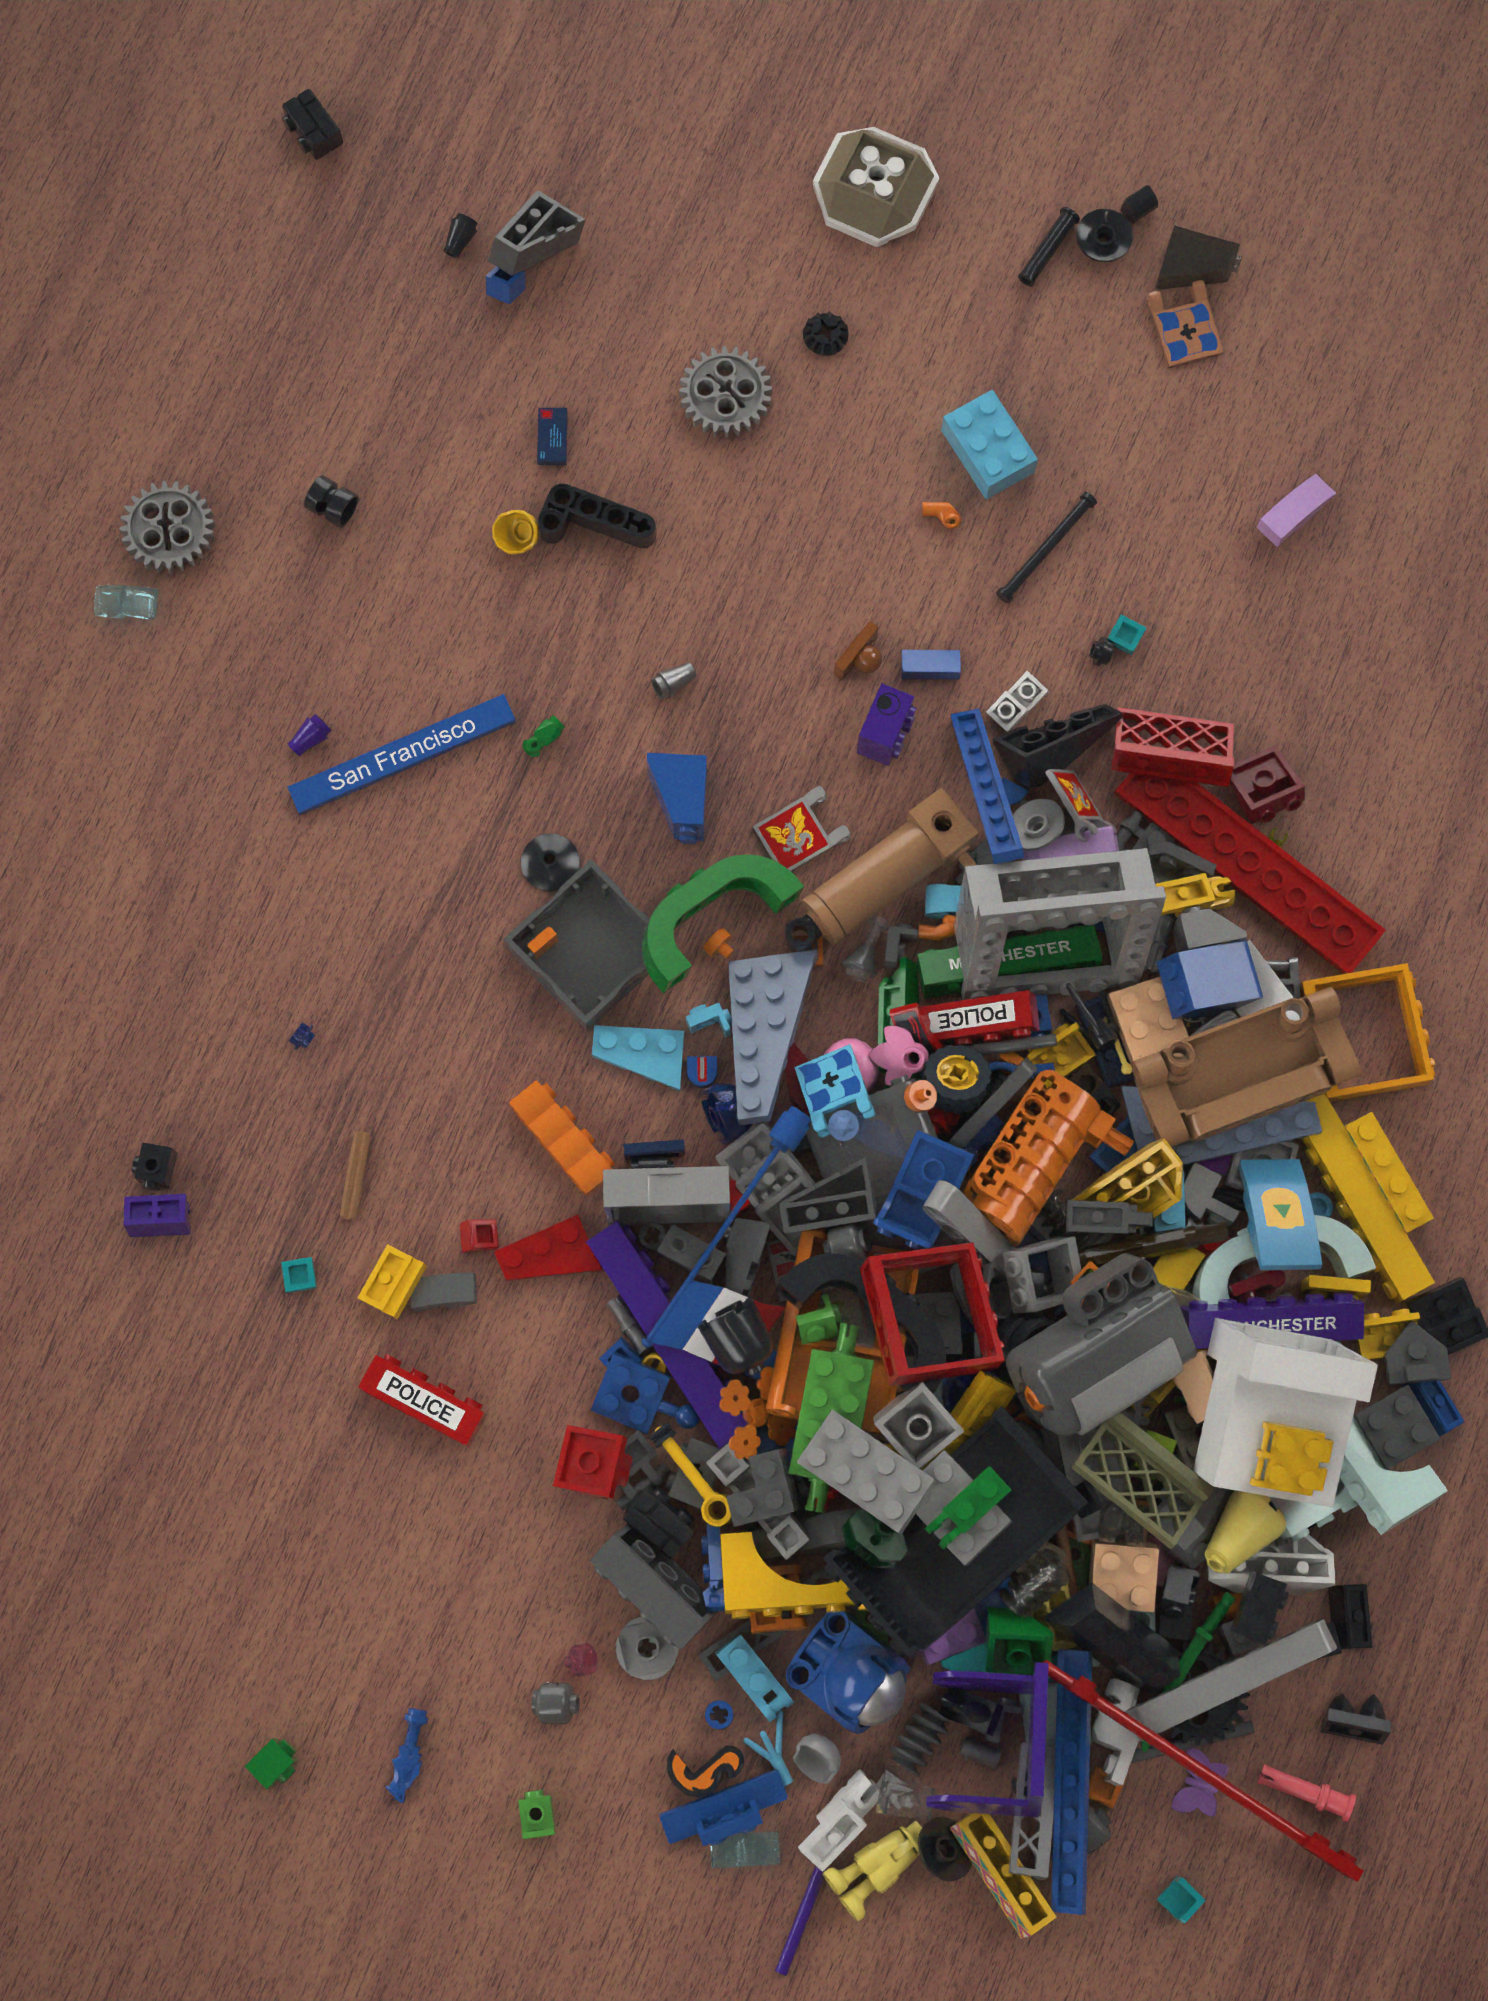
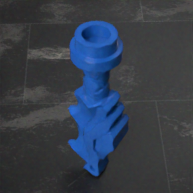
M408 1708V1713H405L404 1720H407V1724H409L405 1744L399 1746L398 1757L392 1759L394 1778L388 1786H385L395 1797L394 1800L400 1803H404L406 1790L410 1788L415 1778L420 1774L423 1764L422 1761L419 1762V1759L422 1757V1754L419 1753L421 1747L416 1745L418 1743L420 1726L428 1722L426 1710Z

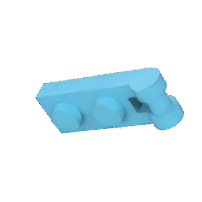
M740 1633L715 1652L769 1722H772L777 1717L776 1713L786 1706L788 1708L794 1703ZM773 1690L777 1697L767 1704L762 1697Z

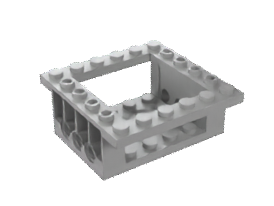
M1148 849L965 866L954 923L964 978L961 989L962 1000L1030 990L1036 996L1057 993L1071 995L1066 988L1067 983H1070L1076 992L1086 990L1100 992L1106 988L1114 987L1124 989L1139 984L1166 899L1164 886L1156 887ZM1098 922H1103L1111 965L998 977L1008 932L1015 930L1035 931L1045 927L1065 928L1074 924L1094 925Z

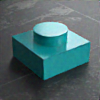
M1121 614L1107 639L1113 643L1114 647L1132 656L1147 627Z
M312 1257L281 1262L285 1292L287 1294L317 1288Z

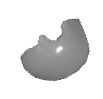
M815 1733L803 1737L796 1746L797 1750L793 1756V1761L799 1770L811 1780L828 1784L841 1766V1755L837 1746L827 1737Z

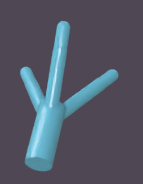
M780 1710L777 1712L775 1749L765 1731H761L760 1736L768 1752L747 1737L743 1739V1742L767 1759L774 1770L779 1771L783 1785L786 1786L792 1783L793 1779L782 1758L783 1711Z

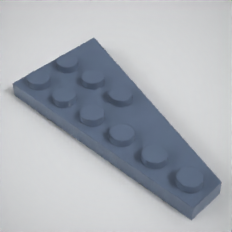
M817 949L728 961L737 1115L740 1125L771 1120L780 1089L779 1083L782 1072L785 1071L788 1062L789 1048L794 1041L804 1007L803 1001L806 990L811 983L813 966L818 959Z
M1121 1086L1136 1150L1139 1151L1149 1143L1156 1141L1145 1114L1137 1087ZM1303 1101L1200 1141L1192 1139L1171 1148L1181 1159L1183 1166L1194 1162H1202L1321 1134L1322 1128L1315 1102Z

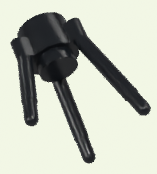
M1067 983V990L1090 1024L1088 1027L1089 1032L1064 1008L1060 1009V1013L1071 1025L1075 1022L1078 1023L1080 1026L1079 1032L1088 1041L1091 1048L1096 1047L1098 1051H1101L1113 1045L1118 1040L1116 1033L1120 1029L1114 1021L1105 991L1101 990L1099 995L1108 1021L1107 1023L1103 1019L1095 1021L1073 986Z

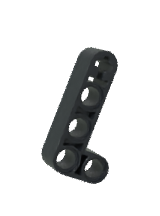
M564 483L556 484L551 488L538 517L540 536L545 542L551 544L558 543L563 539L570 522L638 548H649L656 541V524L650 515ZM566 497L569 499V502L561 505L556 503V500ZM588 507L596 509V512L590 515L582 511ZM614 517L623 519V522L617 525L611 524L609 521ZM551 522L557 523L559 525L554 530H548L545 528V526Z

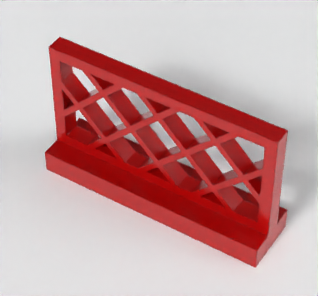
M1121 707L1117 708L1118 711L1122 712L1124 719L1135 720L1138 725L1130 728L1123 721V718L1115 724L1111 770L1229 787L1234 768V724ZM1153 724H1164L1167 729L1159 732ZM1185 727L1192 728L1197 733L1188 736L1181 729ZM1145 729L1152 737L1144 740L1137 733ZM1210 733H1226V737L1218 741ZM1175 734L1182 741L1174 745L1166 737ZM1127 738H1130V739H1132L1136 744H1134V743L1122 742V741L1125 740V739H1127ZM1204 738L1211 745L1203 749L1196 741ZM1159 742V743H1161L1165 748L1155 747V746H1151V745H1153V744ZM1186 746H1188V747H1190L1194 752L1183 751V750H1181V749H1183V748H1185ZM1217 750L1223 756L1211 755V753Z

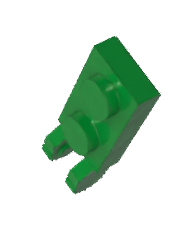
M989 1466L942 1509L943 1512L925 1530L929 1534L936 1532L948 1518L956 1524L957 1527L950 1533H947L939 1543L944 1550L958 1536L969 1531L1012 1490Z

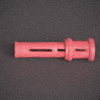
M1266 1764L1262 1765V1772L1259 1773L1257 1780L1258 1784L1266 1785L1314 1804V1808L1317 1811L1322 1812L1326 1810L1341 1816L1343 1821L1348 1822L1355 1805V1794L1346 1795L1331 1789L1329 1784L1325 1783L1318 1786L1269 1767Z

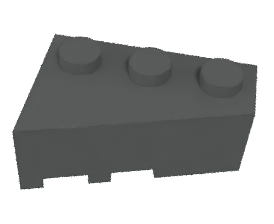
M537 190L495 236L488 261L513 276L577 244L586 219Z

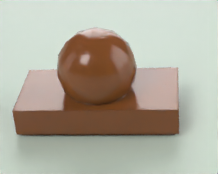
M871 621L866 624L835 663V676L843 681L854 666L865 674L873 673L880 667L882 663L881 653L875 646L871 645L878 637L879 627Z

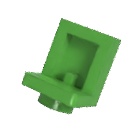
M828 1294L822 1295L824 1309L796 1316L802 1345L838 1336L836 1323L841 1322L837 1303L831 1305Z

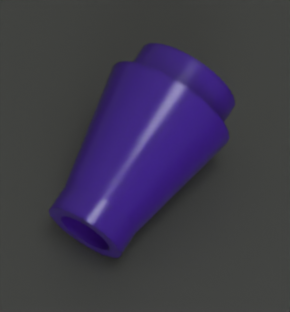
M314 714L311 718H306L292 740L287 744L300 757L307 750L326 740L331 729L317 714Z

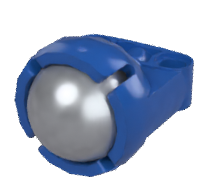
M841 1611L827 1613L814 1627L789 1664L786 1671V1680L792 1688L800 1690L846 1730L860 1734L868 1730L870 1726L888 1722L899 1712L906 1694L905 1684L907 1679L905 1675L910 1672V1667L903 1657H900L893 1648L859 1622L853 1613ZM840 1617H844L846 1626L839 1633L836 1623ZM806 1668L809 1678L805 1684H802L800 1673Z

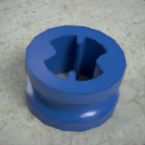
M713 1701L706 1708L705 1719L709 1726L714 1729H725L733 1721V1709L725 1701ZM716 1706H719L721 1710L727 1709L728 1717H724L727 1720L723 1724H720L717 1720H711L710 1713L714 1714L712 1709Z

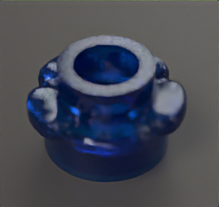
M302 1022L289 1039V1042L295 1046V1050L300 1046L305 1049L315 1036L311 1032L313 1025L309 1027Z

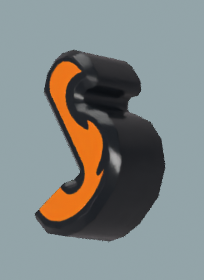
M729 1745L722 1748L695 1773L690 1770L674 1749L667 1757V1772L673 1784L685 1795L697 1798L709 1795L717 1788L723 1771L728 1772L729 1778H735L744 1766V1757L741 1750Z

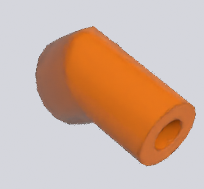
M922 502V516H936L949 529H955L960 525L961 516L949 502Z
M945 915L943 924L938 926L919 923L918 938L944 941L955 935L954 923L956 916Z

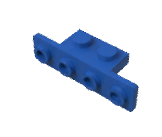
M773 1770L660 1813L659 1817L670 1844L699 1834L703 1846L708 1844L716 1845L724 1842L731 1835L739 1832L748 1833L753 1831L757 1825L763 1824L759 1810L785 1801L788 1796L779 1771Z

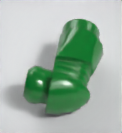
M554 715L549 719H545L534 731L535 734L530 739L523 741L522 746L525 753L531 757L540 756L539 751L544 746H549L558 739L565 726Z

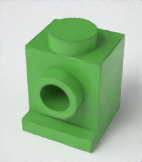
M543 1789L524 1792L525 1799L518 1800L522 1838L529 1839L555 1835L556 1828L551 1795L544 1796ZM533 1808H539L542 1811V1817L539 1820L531 1818L530 1811Z

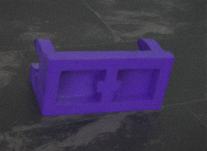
M170 1194L124 1197L123 1225L129 1237L191 1234V1226L188 1221V1213H191L187 1201V1195Z

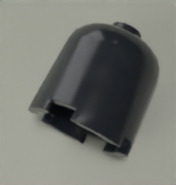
M751 1296L746 1298L744 1302L738 1300L715 1312L714 1314L717 1318L707 1323L706 1320H703L697 1325L719 1365L729 1374L737 1375L746 1372L748 1376H752L765 1368L763 1362L773 1352L774 1344Z

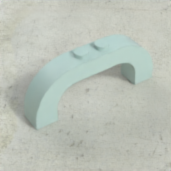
M1314 1215L1320 1251L1332 1263L1337 1277L1355 1279L1367 1275L1376 1269L1368 1248L1352 1229L1332 1218ZM1247 1228L1238 1231L1237 1237L1228 1240L1218 1247L1200 1266L1194 1279L1192 1293L1202 1301H1207L1208 1304H1218L1219 1299H1230L1228 1279L1232 1270L1239 1265L1257 1260Z

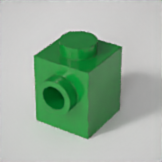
M272 1738L245 1765V1768L265 1789H271L278 1781L284 1784L296 1772L293 1766L298 1760L293 1755L297 1751L284 1738L281 1741L277 1738Z

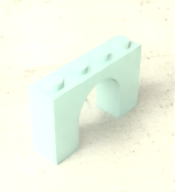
M1353 1415L1347 1444L1364 1460L1385 1469ZM1340 1478L1333 1507L1268 1496L1271 1499L1269 1505L1275 1512L1279 1508L1286 1520V1529L1281 1535L1282 1539L1285 1540L1291 1537L1293 1542L1310 1533L1308 1527L1314 1523L1321 1527L1335 1519L1332 1513L1341 1508L1342 1512L1345 1513L1359 1505L1357 1501L1352 1499L1347 1487Z

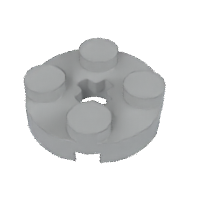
M642 1616L628 1622L621 1630L616 1642V1655L621 1667L631 1676L642 1680H654L664 1676L674 1666L679 1652L677 1646H673L665 1640L663 1632L655 1624L647 1622ZM649 1639L650 1643L656 1644L657 1649L652 1651L651 1657L646 1658L645 1653H639L638 1647L643 1645L642 1640Z

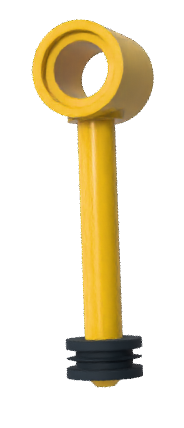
M669 1423L657 1427L649 1439L651 1441L655 1440L653 1443H656V1448L663 1446L703 1497L705 1500L701 1507L703 1519L712 1526L732 1523L726 1497L729 1494H719L718 1491L714 1492L673 1439L676 1431H671L673 1428H670L671 1425ZM718 1501L723 1502L726 1506V1515L722 1519L718 1518L714 1513V1505Z

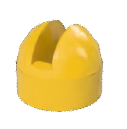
M650 1353L644 1358L642 1364L650 1367L655 1358L659 1359L660 1362L656 1369L665 1373L667 1366L658 1353Z

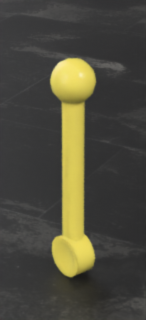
M1104 1017L1103 1020L1105 1021V1023H1107V1018ZM1118 1039L1114 1045L1122 1063L1121 1071L1123 1074L1128 1075L1133 1071L1132 1065L1127 1062Z

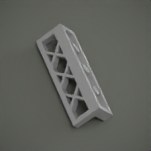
M1024 1742L1020 1744L1015 1799H1026L1024 1797V1787L1027 1786L1025 1773L1028 1768V1743ZM1046 1746L1044 1798L1039 1817H1034L1036 1820L1035 1834L1029 1839L1020 1828L1021 1820L1024 1816H1014L1008 1873L1031 1876L1032 1880L1037 1881L1046 1880L1049 1873L1054 1817L1055 1747ZM1021 1837L1025 1843L1019 1847V1838ZM1028 1846L1033 1852L1032 1867H1017L1018 1852Z

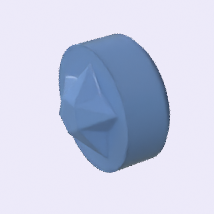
M840 1110L830 1117L828 1129L835 1139L847 1141L858 1134L860 1121L852 1111Z

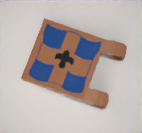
M1203 280L1194 281L1190 287L1194 303L1164 310L1159 291L1149 293L1146 302L1153 316L1168 368L1223 354V348L1207 300Z

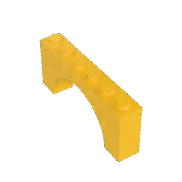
M752 1532L720 1534L725 1614H732V1619L751 1618V1613L763 1612L764 1617L782 1616V1611L795 1610V1615L814 1614V1609L826 1608L827 1613L845 1612V1607L856 1606L846 1594L849 1588L842 1580L838 1583L806 1585L779 1576L759 1556L754 1545ZM863 1604L858 1607L859 1611H868Z

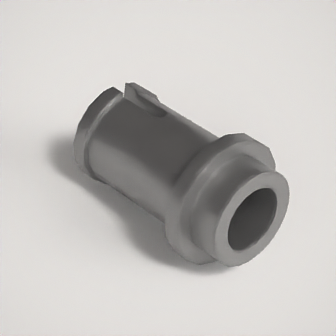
M965 1736L959 1754L963 1755V1759L966 1761L970 1758L994 1770L1000 1759L1001 1750L977 1741L976 1736L971 1738Z

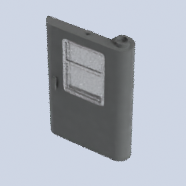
M907 1075L891 1080L892 1087L869 1095L876 1113L874 1117L864 1119L856 1102L824 1115L828 1124L830 1117L837 1111L849 1110L855 1113L860 1121V1129L854 1138L840 1141L831 1134L820 1138L813 1129L811 1121L808 1124L810 1128L806 1133L823 1180L857 1161L869 1157L878 1214L891 1191L916 1131L921 1130L937 1138L927 1110L914 1112L905 1103L904 1092L906 1087L916 1082L915 1078L909 1080ZM874 1219L853 1222L859 1224L861 1228L867 1229L872 1245L905 1251L916 1250L906 1245L907 1239L899 1235L893 1239L877 1232L879 1226L873 1224ZM941 1230L938 1240L932 1248L957 1244ZM940 1266L919 1268L918 1274H921L923 1272L929 1271Z

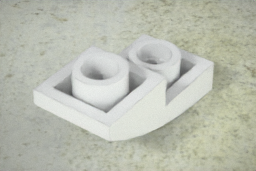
M1026 671L1008 692L1005 691L986 713L1004 730L1009 732L1049 693V690Z

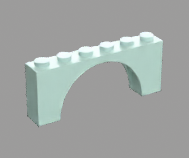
M1348 1444L1346 1446L1340 1479L1347 1487L1352 1499L1357 1501L1367 1515L1369 1523L1377 1529L1380 1535L1432 1505L1448 1491L1430 1465L1407 1472L1386 1470L1369 1463L1355 1453Z

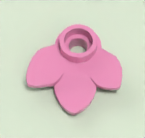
M893 1025L886 1026L884 1028V1035L887 1042L875 1047L869 1053V1058L878 1066L887 1069L885 1084L891 1086V1080L907 1075L908 1079H910L913 1073L924 1070L925 1063L929 1060V1053L922 1044L914 1042L911 1033L905 1028ZM911 1052L919 1055L920 1059L918 1062L910 1060L909 1054Z

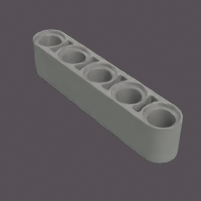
M939 1180L922 1207L924 1212L956 1244L974 1242L977 1257L982 1259V1271H984L985 1264L993 1262L1005 1272L1002 1252L1016 1248L957 1187L946 1181ZM993 1277L991 1279L993 1282L1001 1284L999 1278Z

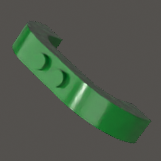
M735 855L718 861L706 870L700 868L689 878V882L683 886L680 883L675 885L667 893V897L656 907L650 918L643 937L642 953L645 967L651 979L664 994L687 978L692 965L677 948L674 941V930L722 895L733 890L753 892L761 897L773 912L777 914L799 898L804 885L790 870L780 863L758 855Z

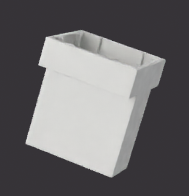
M1215 1318L1207 1355L1217 1360L1193 1472L1213 1487L1333 1507L1356 1401L1370 1402L1378 1364L1332 1339ZM1263 1421L1319 1430L1326 1434L1325 1438L1334 1441L1330 1462H1319V1466L1328 1469L1323 1491L1313 1490L1312 1496L1256 1487L1249 1484L1251 1477L1255 1476L1258 1462L1256 1451L1261 1448L1265 1430L1262 1428ZM1274 1431L1270 1433L1267 1451H1270ZM1268 1459L1264 1461L1261 1479L1264 1478Z

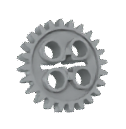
M723 346L722 353L719 354L713 347L709 357L704 352H701V362L692 359L691 366L693 369L685 368L684 375L687 378L680 379V386L683 388L679 389V397L683 398L681 400V408H687L685 411L686 418L694 416V427L702 423L703 433L712 428L714 437L718 435L720 430L724 431L726 438L729 437L731 430H734L735 434L740 436V428L742 427L750 432V422L759 425V415L766 416L767 408L765 406H771V398L769 396L772 395V387L768 386L771 378L770 376H764L766 367L760 366L757 368V357L749 361V351L744 352L742 356L738 355V347H735L732 353H728L726 346ZM729 370L732 374L721 376L719 372ZM743 388H749L753 392L744 395L739 391ZM703 389H708L712 391V393L710 395L703 396L699 394V391ZM727 407L732 409L733 412L723 414L720 412V409Z
M163 481L161 489H157L155 484L152 483L151 492L148 493L141 488L140 491L143 497L140 499L135 496L131 497L135 504L134 506H124L129 515L120 517L122 523L125 524V526L119 528L121 534L124 535L121 540L124 546H128L126 549L130 556L135 555L134 559L137 564L144 561L146 570H150L155 565L157 573L160 574L163 568L167 567L169 573L173 574L174 566L178 565L183 572L185 570L184 563L188 562L193 567L195 566L193 560L195 556L204 559L201 551L202 548L211 549L206 539H215L213 531L210 530L216 527L214 520L210 519L214 516L211 509H207L209 505L206 499L200 500L201 495L198 490L191 494L189 485H185L180 490L178 481L174 482L172 488H168L166 481ZM165 504H169L168 518L171 522V525H169L168 527L169 537L171 541L170 551H167L168 538L164 532V530L167 529L166 516L164 513ZM180 509L188 510L183 516H175L176 512ZM150 512H159L155 518H146ZM189 536L187 542L182 544L177 543V540L180 537ZM154 538L160 539L157 545L148 546L150 540Z

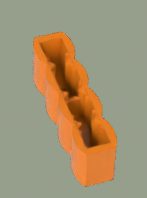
M536 1080L509 1102V1106L587 1198L603 1185V1170L612 1169L615 1163L605 1151L599 1154L592 1146L596 1141L585 1128L580 1131L575 1126L573 1121L576 1120V1117L566 1105L560 1108L553 1100L557 1095L546 1082L541 1085Z

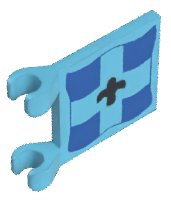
M851 1044L795 1067L812 1119L813 1129L820 1138L830 1135L824 1115L853 1102L857 1103L864 1119H869L876 1115Z

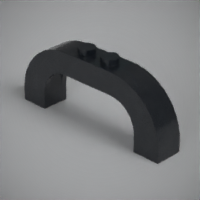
M821 1254L800 1262L784 1276L776 1290L799 1310L804 1307L814 1294L829 1287L845 1288L853 1292L869 1306L860 1271L864 1261L845 1254ZM885 1273L899 1332L907 1338L914 1352L913 1368L946 1363L943 1338L935 1322L919 1306L920 1302L909 1292L904 1294L895 1286V1280ZM942 1379L922 1382L934 1394ZM921 1382L899 1385L896 1393L901 1395Z

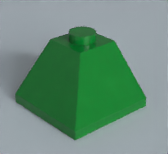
M988 1607L985 1672L1033 1675L1035 1662L1043 1663L1045 1660L1051 1662L1053 1631L1020 1608Z

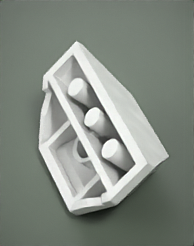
M1306 1535L1295 1542L1290 1537L1287 1539V1544L1276 1547L1275 1541H1273L1230 1573H1218L1208 1566V1581L1234 1593H1243L1251 1571L1286 1583L1285 1590L1289 1592V1595H1300L1335 1585L1334 1553L1327 1548L1325 1549L1310 1535Z

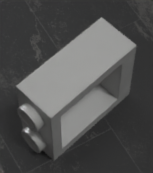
M1075 1236L1052 1238L1002 1252L1013 1313L1037 1312L1063 1304V1294L1071 1285L1069 1282L1081 1271ZM1047 1251L1055 1293L1036 1299L1028 1256Z

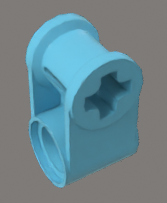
M947 884L927 885L925 916L931 919H943L945 915L956 916L961 886Z

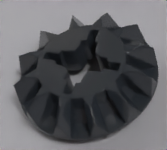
M830 311L822 314L817 312L814 317L808 318L803 328V339L806 346L818 355H834L840 352L848 341L847 324L844 323L841 316L833 315ZM822 325L827 330H834L830 334V342L825 335H819Z

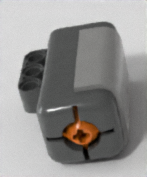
M1124 1253L1070 1285L1065 1290L1062 1299L1067 1316L1012 1349L1008 1353L1005 1362L1027 1417L1060 1436H1070L1075 1433L1079 1435L1086 1434L1183 1371V1365L1197 1356V1351L1178 1301L1172 1291L1163 1287V1284L1158 1282L1150 1262L1132 1254Z

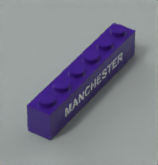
M1334 1293V1298H1324V1295L1307 1294L1305 1299L1295 1300L1293 1296H1277L1276 1301H1266L1265 1298L1250 1297L1247 1298V1302L1237 1303L1235 1299H1219L1218 1304H1208L1207 1301L1193 1300L1189 1301L1188 1306H1180L1196 1349L1209 1348L1215 1318L1332 1339L1334 1341L1364 1339V1302L1353 1298L1351 1293Z

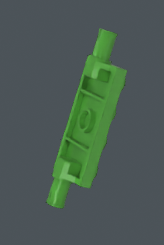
M840 1323L839 1325L840 1330L836 1350L827 1352L812 1349L788 1473L808 1478V1481L811 1483L805 1510L814 1511L816 1499H818L816 1512L825 1513L829 1484L798 1464L797 1460L832 1409L862 1429L875 1362L874 1360L859 1358L854 1354L860 1327L851 1325L849 1336L847 1337L849 1325L846 1323Z

